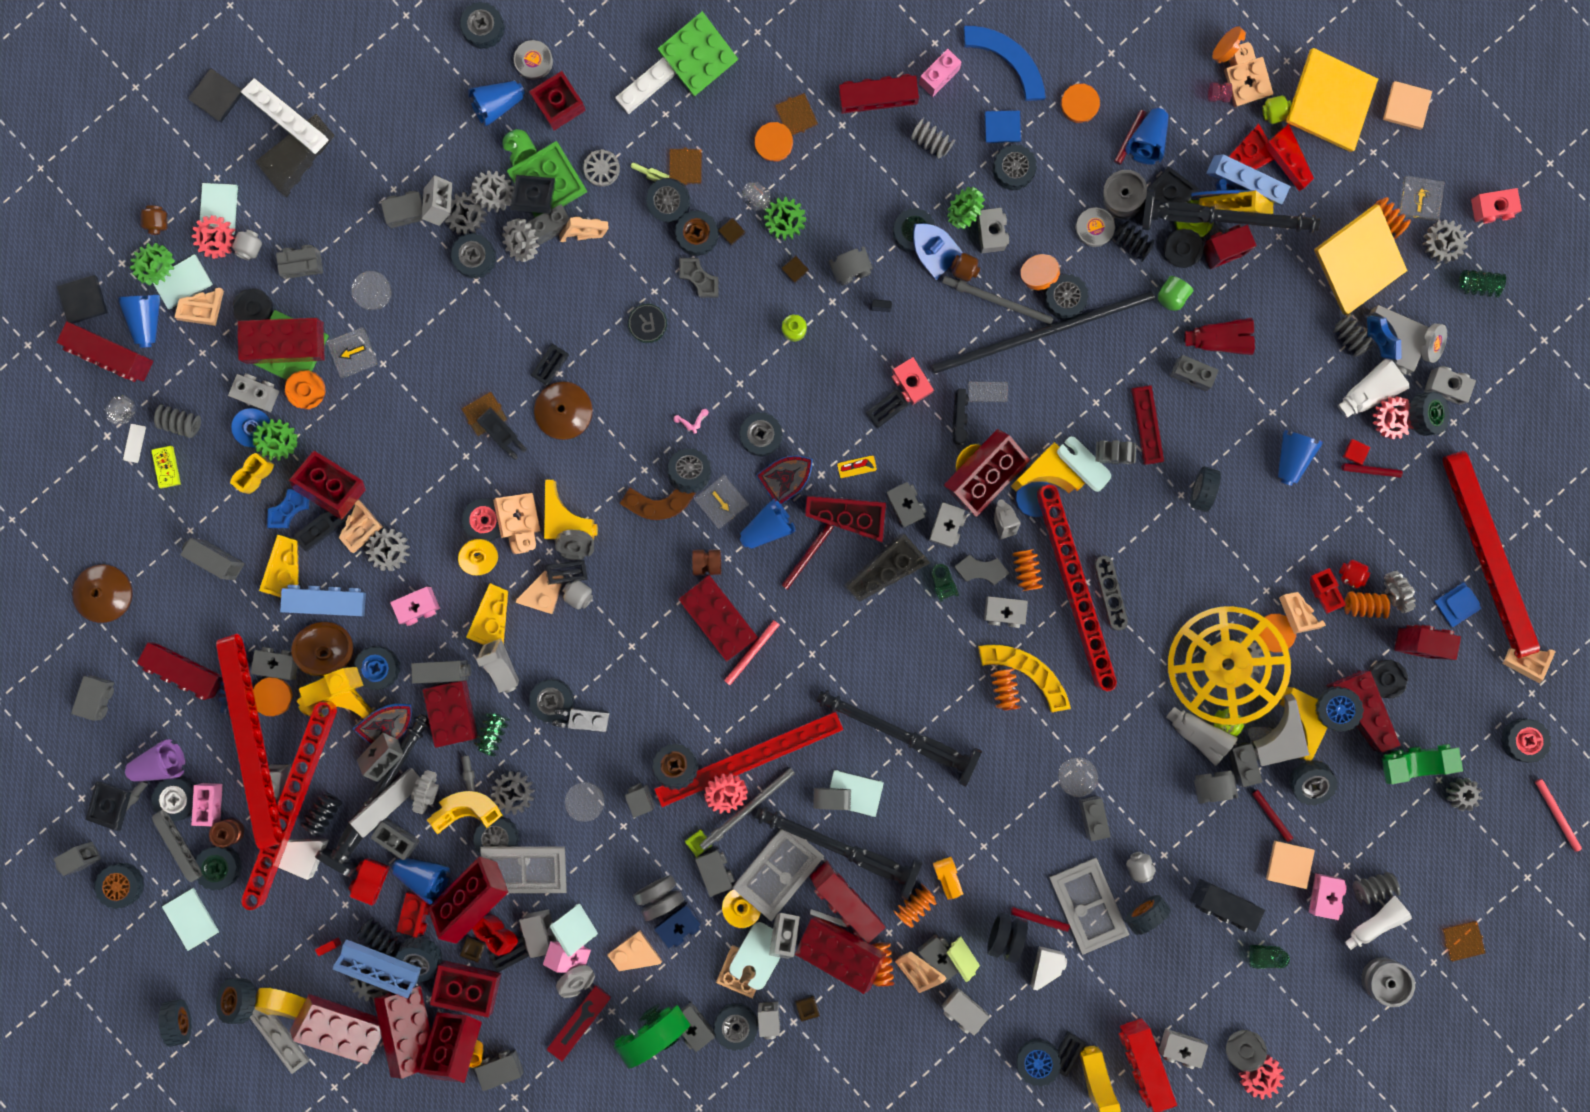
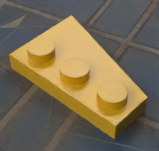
M277 535L259 591L281 597L282 588L288 589V585H299L298 541Z
M491 583L489 584L466 638L483 645L502 639L504 644L508 590Z

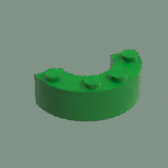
M1441 744L1437 745L1438 748L1421 749V746L1409 747L1407 752L1393 750L1391 754H1385L1381 758L1385 782L1387 784L1408 782L1410 781L1409 778L1418 776L1446 775L1462 772L1463 767L1459 747Z
M678 1005L672 1009L667 1007L659 1013L660 1017L649 1026L647 1024L642 1026L637 1031V1034L633 1035L631 1033L626 1037L623 1034L614 1041V1049L628 1069L644 1063L661 1052L690 1027L691 1024Z

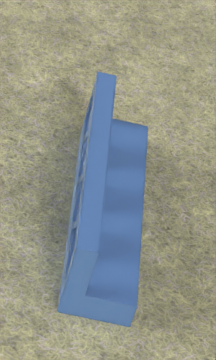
M347 939L343 944L341 955L333 966L335 971L408 998L421 970L420 967ZM344 960L352 963L353 966L346 967L341 965ZM368 969L371 971V973L364 974L361 973L360 970ZM386 976L389 977L390 980L382 981L379 979V977ZM404 983L409 985V987L405 990L398 987L397 984Z

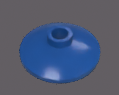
M244 409L238 412L232 420L231 431L233 437L243 446L256 447L253 445V433L256 432L257 426L262 427L263 421L269 424L270 419L258 409ZM248 425L253 427L252 432L247 431Z

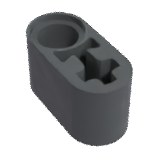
M814 788L813 808L851 810V789Z

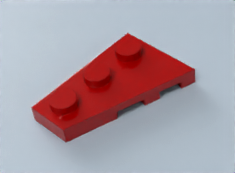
M1259 124L1229 156L1255 170L1275 160L1264 146L1269 140Z
M1287 124L1264 146L1298 191H1301L1314 177L1290 125Z

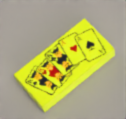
M168 446L153 449L152 455L159 488L181 485L174 447Z

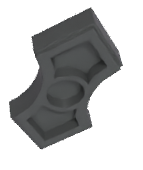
M679 258L680 279L692 282L698 290L699 298H719V278L707 274L700 266L699 258Z
M968 555L954 566L965 582L974 578H981L995 585L1009 574L998 558L990 562H981Z

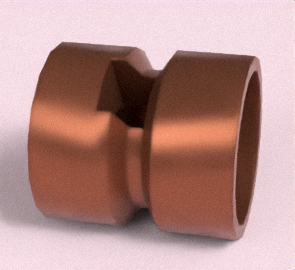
M713 549L709 550L708 553L704 550H693V575H705L706 572L710 575H721V550Z
M233 818L217 822L210 829V841L213 845L221 848L235 844L244 836V826L239 820Z

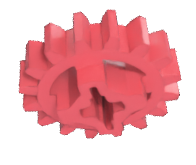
M211 215L210 218L205 216L203 221H197L199 227H193L196 234L192 235V237L197 239L193 244L200 246L198 252L205 251V257H210L212 254L214 259L218 258V256L226 257L225 252H232L230 247H232V240L236 236H232L235 229L229 228L230 222L224 223V217L217 219L216 215ZM210 224H217L219 226L213 228ZM215 246L216 248H219V250H213L210 247Z
M1395 396V398L1388 397V402L1381 401L1382 407L1376 406L1378 414H1373V417L1377 418L1373 424L1378 426L1376 431L1380 432L1381 436L1395 439V437L1401 439L1402 433L1409 434L1408 428L1414 429L1409 418L1410 403L1408 399Z
M732 773L728 777L722 774L720 779L715 776V781H709V787H705L706 793L704 797L708 807H712L713 811L719 809V813H722L724 810L730 813L732 808L737 810V805L743 806L742 800H747L746 794L748 791L744 780H740L738 775L733 778Z
M1267 1055L1264 1064H1268L1271 1067L1261 1066L1258 1070L1252 1072L1243 1071L1239 1073V1076L1244 1078L1240 1083L1245 1086L1244 1089L1247 1093L1251 1092L1253 1097L1258 1095L1261 1099H1264L1266 1094L1269 1098H1272L1271 1092L1278 1094L1277 1086L1283 1087L1279 1082L1284 1079V1076L1279 1074L1283 1069L1278 1066V1061L1272 1060L1270 1055ZM1252 1085H1254V1086L1260 1085L1261 1088H1256V1087H1253Z

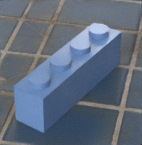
M1224 154L1214 155L1206 173L1218 180L1225 179L1227 184L1239 190H1256L1273 202V205H1282L1291 187Z
M288 585V589L282 588L280 612L365 616L366 593H362L359 588H349L348 592H342L339 587H328V591L320 590V586H308V590L300 589V585Z

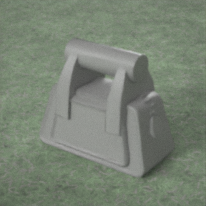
M999 500L995 508L994 523L1001 540L1016 535L1020 521L1016 517L1013 508L1005 503L1004 500Z

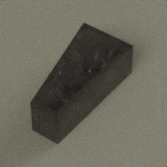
M317 113L308 119L307 122L320 131L328 141L316 154L289 134L255 161L277 190L286 198L291 193L290 190L293 186L299 183L300 177L307 168L309 169L313 165L314 159L323 152L335 136Z
M901 533L852 577L844 587L860 602L903 577L914 573L916 570L927 566L930 562L905 534Z

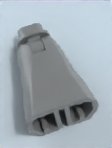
M1174 707L1166 718L1173 722L1172 726L1182 737L1197 747L1216 766L1231 750L1238 738L1206 723L1191 713L1184 715L1185 710L1181 712Z

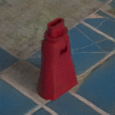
M1252 317L1208 324L1194 328L1193 331H1185V346H1194V348L1206 351L1253 355L1255 338L1251 335L1254 334V320Z

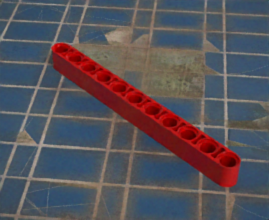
M1465 451L1443 457V465L1510 646L1512 649H1515L1514 655L1520 659L1538 653L1540 651L1538 640L1470 458Z
M1045 485L1038 489L1037 499L1091 674L1098 689L1111 691L1116 687V677L1059 492L1054 485ZM1045 489L1051 491L1050 499L1044 497L1043 492ZM1051 508L1057 510L1055 518H1052L1049 514ZM1057 526L1061 527L1063 530V534L1061 537L1057 536L1055 533V529ZM1063 545H1066L1069 549L1066 556L1061 553ZM1069 564H1072L1074 566L1075 570L1073 574H1069L1067 572V566ZM1074 583H1078L1080 585V591L1078 593H1075L1073 591ZM1081 601L1086 604V609L1083 612L1078 608ZM1087 620H1089L1092 623V627L1089 631H1087L1084 627V624ZM1093 639L1098 643L1094 650L1090 647V642ZM1098 658H1101L1103 660V666L1101 668H1098L1096 666V661ZM1104 677L1109 679V684L1106 687L1102 685Z
M233 634L218 639L216 647L254 839L257 847L262 850L281 844L283 835L245 647L241 636Z
M320 702L313 709L277 804L279 820L283 819L286 822V827L284 829L281 828L283 841L278 847L272 846L260 849L241 901L242 906L247 910H254L262 906L267 899L335 719L337 707L333 702ZM324 705L329 709L327 716L322 713ZM317 724L320 725L322 728V731L319 735L315 732V726ZM309 743L314 745L313 753L308 751ZM302 762L306 763L307 765L306 772H303L301 770L300 766ZM295 781L300 784L299 791L294 789L293 784ZM287 800L293 803L292 810L287 808ZM266 857L271 859V866L266 865ZM259 876L263 877L264 885L259 884ZM251 895L257 898L256 904L252 903Z

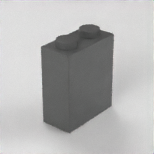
M190 538L183 544V551L180 554L220 579L236 580L245 565L239 559L201 539Z
M468 660L411 663L412 683L469 680L468 676H471V665L468 664Z

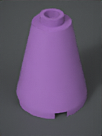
M170 739L159 742L126 765L125 774L127 778L131 781H148L180 777L184 773L182 765L185 764L184 754L180 746L172 744Z

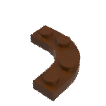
M629 488L620 504L642 518L659 521L675 517L684 511L696 493L686 494V492L682 493L675 489L665 499L651 500L634 489Z

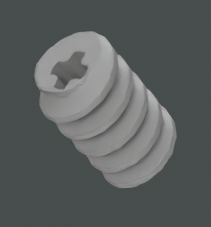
M923 118L914 129L911 140L915 141L919 138L918 145H922L925 142L924 149L927 150L931 147L930 153L934 154L937 152L936 158L939 159L949 152L956 140L953 139L951 142H948L949 135L942 138L943 131L935 133L937 126L930 129V121L923 124Z

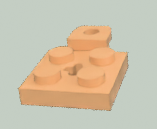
M1249 42L1240 44V49L1229 59L1231 67L1224 70L1234 107L1273 95L1264 58L1255 59L1253 47ZM1247 77L1253 80L1252 87H1249L1248 84L1245 85L1244 81L1247 80Z
M533 493L494 499L501 538L509 537L512 552L520 554L535 549L534 533L540 531ZM516 510L521 514L520 520H517V517H513Z

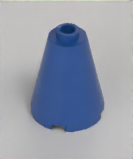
M516 81L468 89L469 98L473 97L474 100L471 103L472 108L481 123L484 122V126L490 125L523 100V95L525 94L521 83L517 84Z
M1152 109L1127 142L1126 152L1128 155L1131 153L1135 161L1148 165L1155 164V161H1159V163L1162 161L1165 153L1169 118L1168 113L1164 109Z
M160 295L118 297V302L134 344H139V348L152 347L151 343L156 342Z
M1284 430L1278 477L1281 478V483L1292 486L1293 482L1298 483L1321 448L1323 441L1319 440L1318 444H1316L1313 438L1294 432L1290 436L1287 435L1288 430Z
M773 499L742 530L740 541L744 547L752 549L790 535L796 529L793 522L789 524L788 518L790 516L784 507Z
M411 858L405 860L397 859L392 865L393 875L428 904H432V900L438 898L443 893L449 881L446 874L447 872L450 873V869L444 865Z

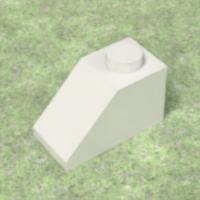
M1039 946L1030 984L1033 990H1039L1061 976L1062 970H1065L1067 965V958H1065L1062 951Z

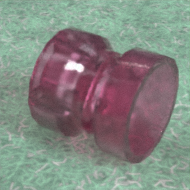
M1211 82L1208 89V101L1216 102L1221 100L1223 103H1229L1232 96V83L1225 82L1224 84H1219L1218 82Z

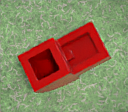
M1330 568L1310 577L1312 592L1315 598L1318 597L1326 614L1346 606L1337 588L1339 584Z

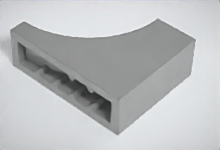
M1380 305L1371 309L1369 316L1385 317L1391 333L1396 338L1401 339L1402 359L1391 360L1403 375L1414 372L1421 357L1422 345L1426 344L1427 340H1424V336L1429 327Z
M502 639L483 645L476 658L479 667L483 666L488 671L499 693L503 691L508 693L515 690L519 679Z
M1292 694L1284 695V713L1277 727L1267 736L1253 741L1256 760L1259 761L1261 766L1309 755L1297 701Z

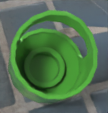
M521 129L512 130L503 138L502 145L504 150L512 152L510 161L513 166L537 152L528 134Z
M1169 276L1159 291L1158 301L1164 308L1177 311L1184 306L1194 290L1182 279Z

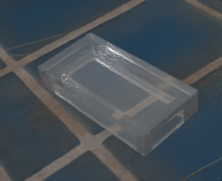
M968 382V402H1008V382Z

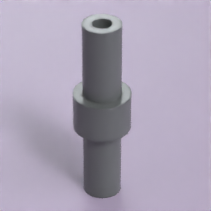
M469 755L461 757L464 773H462L463 781H466L467 791L476 792L474 785L475 774L474 770L472 771Z
M140 781L134 790L130 791L131 796L127 810L139 800V795L148 785L147 781Z

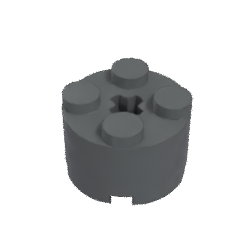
M865 246L861 247L860 252L857 248L837 256L836 262H833L832 259L828 261L836 282L841 283V286L851 283L856 276L862 279L871 275V270L873 269Z
M1231 771L1214 773L1215 777H1212V773L1196 775L1194 784L1198 804L1238 798L1234 774Z

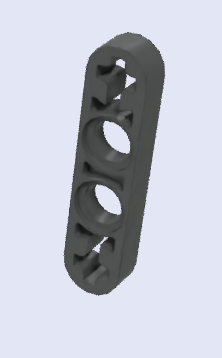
M1100 556L1095 560L1094 568L1108 624L1113 630H1123L1128 624V619L1114 564L1110 557ZM1102 559L1104 560V562H1108V566H1106V572L1111 571V575H1105L1101 577V574L1105 573L1104 568L1099 567V564L1102 563ZM1106 578H1110L1114 582L1111 589H1106L1103 585ZM1111 597H1115L1118 600L1116 608H1111L1108 605V600ZM1121 610V613H1117L1118 618L1123 620L1120 623V627L1114 625L1113 621L1116 620L1115 614L1111 615L1110 611Z
M164 810L154 814L152 820L185 878L190 882L202 876L201 869L169 814Z

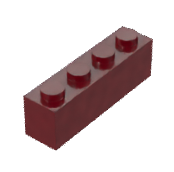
M904 74L898 78L886 76L874 81L873 79H864L858 83L853 81L843 82L839 85L841 114L918 105L919 93L916 75Z
M147 642L137 662L138 665L143 667V671L150 674L156 673L160 675L159 678L168 683L172 681L178 684L177 687L184 691L190 690L195 693V697L202 700L214 698L221 686L220 681H223L220 674L156 642Z

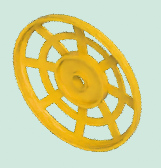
M1224 606L1199 613L1179 630L1170 647L1168 673L1174 692L1191 712L1212 723L1239 725L1259 719L1278 704L1289 684L1291 659L1283 636L1268 619L1245 608ZM1227 612L1246 614L1260 622L1251 630L1239 624L1228 623ZM1219 613L1220 624L1205 629L1199 635L1189 629L1198 620L1211 614ZM1266 627L1277 638L1283 656L1271 657L1266 643L1259 636ZM1229 629L1239 630L1248 635L1241 643L1230 641ZM1217 630L1221 631V641L1213 646L1203 640L1210 633ZM1184 634L1193 642L1187 651L1186 664L1174 666L1175 651ZM1254 640L1261 647L1264 657L1252 658L1247 648ZM1197 645L1207 652L1202 663H1192L1193 653ZM1224 660H1233L1234 667L1231 670L1224 669L1222 666ZM1284 664L1283 680L1278 692L1274 696L1265 687L1271 676L1272 665ZM1265 665L1264 677L1259 684L1250 677L1253 666ZM1205 670L1209 681L1201 688L1196 682L1193 672ZM1187 673L1190 684L1198 693L1191 703L1181 692L1175 674ZM1244 683L1254 690L1249 695L1236 699L1235 688ZM1216 685L1226 688L1228 700L1215 698L1209 695V693ZM1258 695H1261L1269 702L1256 713L1238 718V705L1250 702ZM1204 699L1216 705L1229 706L1230 718L1211 716L1199 710L1198 707Z

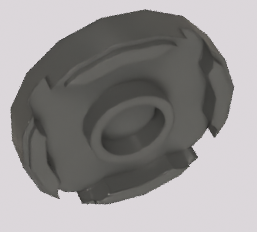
M566 530L558 534L555 539V550L559 551L564 558L582 560L585 556L589 557L594 552V539L586 532Z
M1240 1030L1229 1037L1226 1044V1054L1229 1062L1235 1068L1241 1071L1252 1072L1258 1070L1264 1064L1267 1058V1047L1264 1040L1257 1033Z

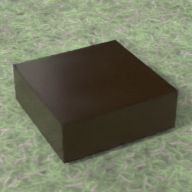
M734 218L730 219L718 230L731 246L746 234Z
M797 256L782 267V271L794 284L809 272V269Z
M468 936L460 956L479 963L486 942Z
M815 996L795 1001L801 1022L820 1016Z

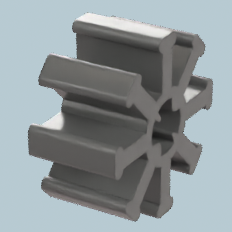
M1118 440L1096 442L1095 462L1119 465V463L1127 465L1135 463L1136 443L1129 441L1119 442Z

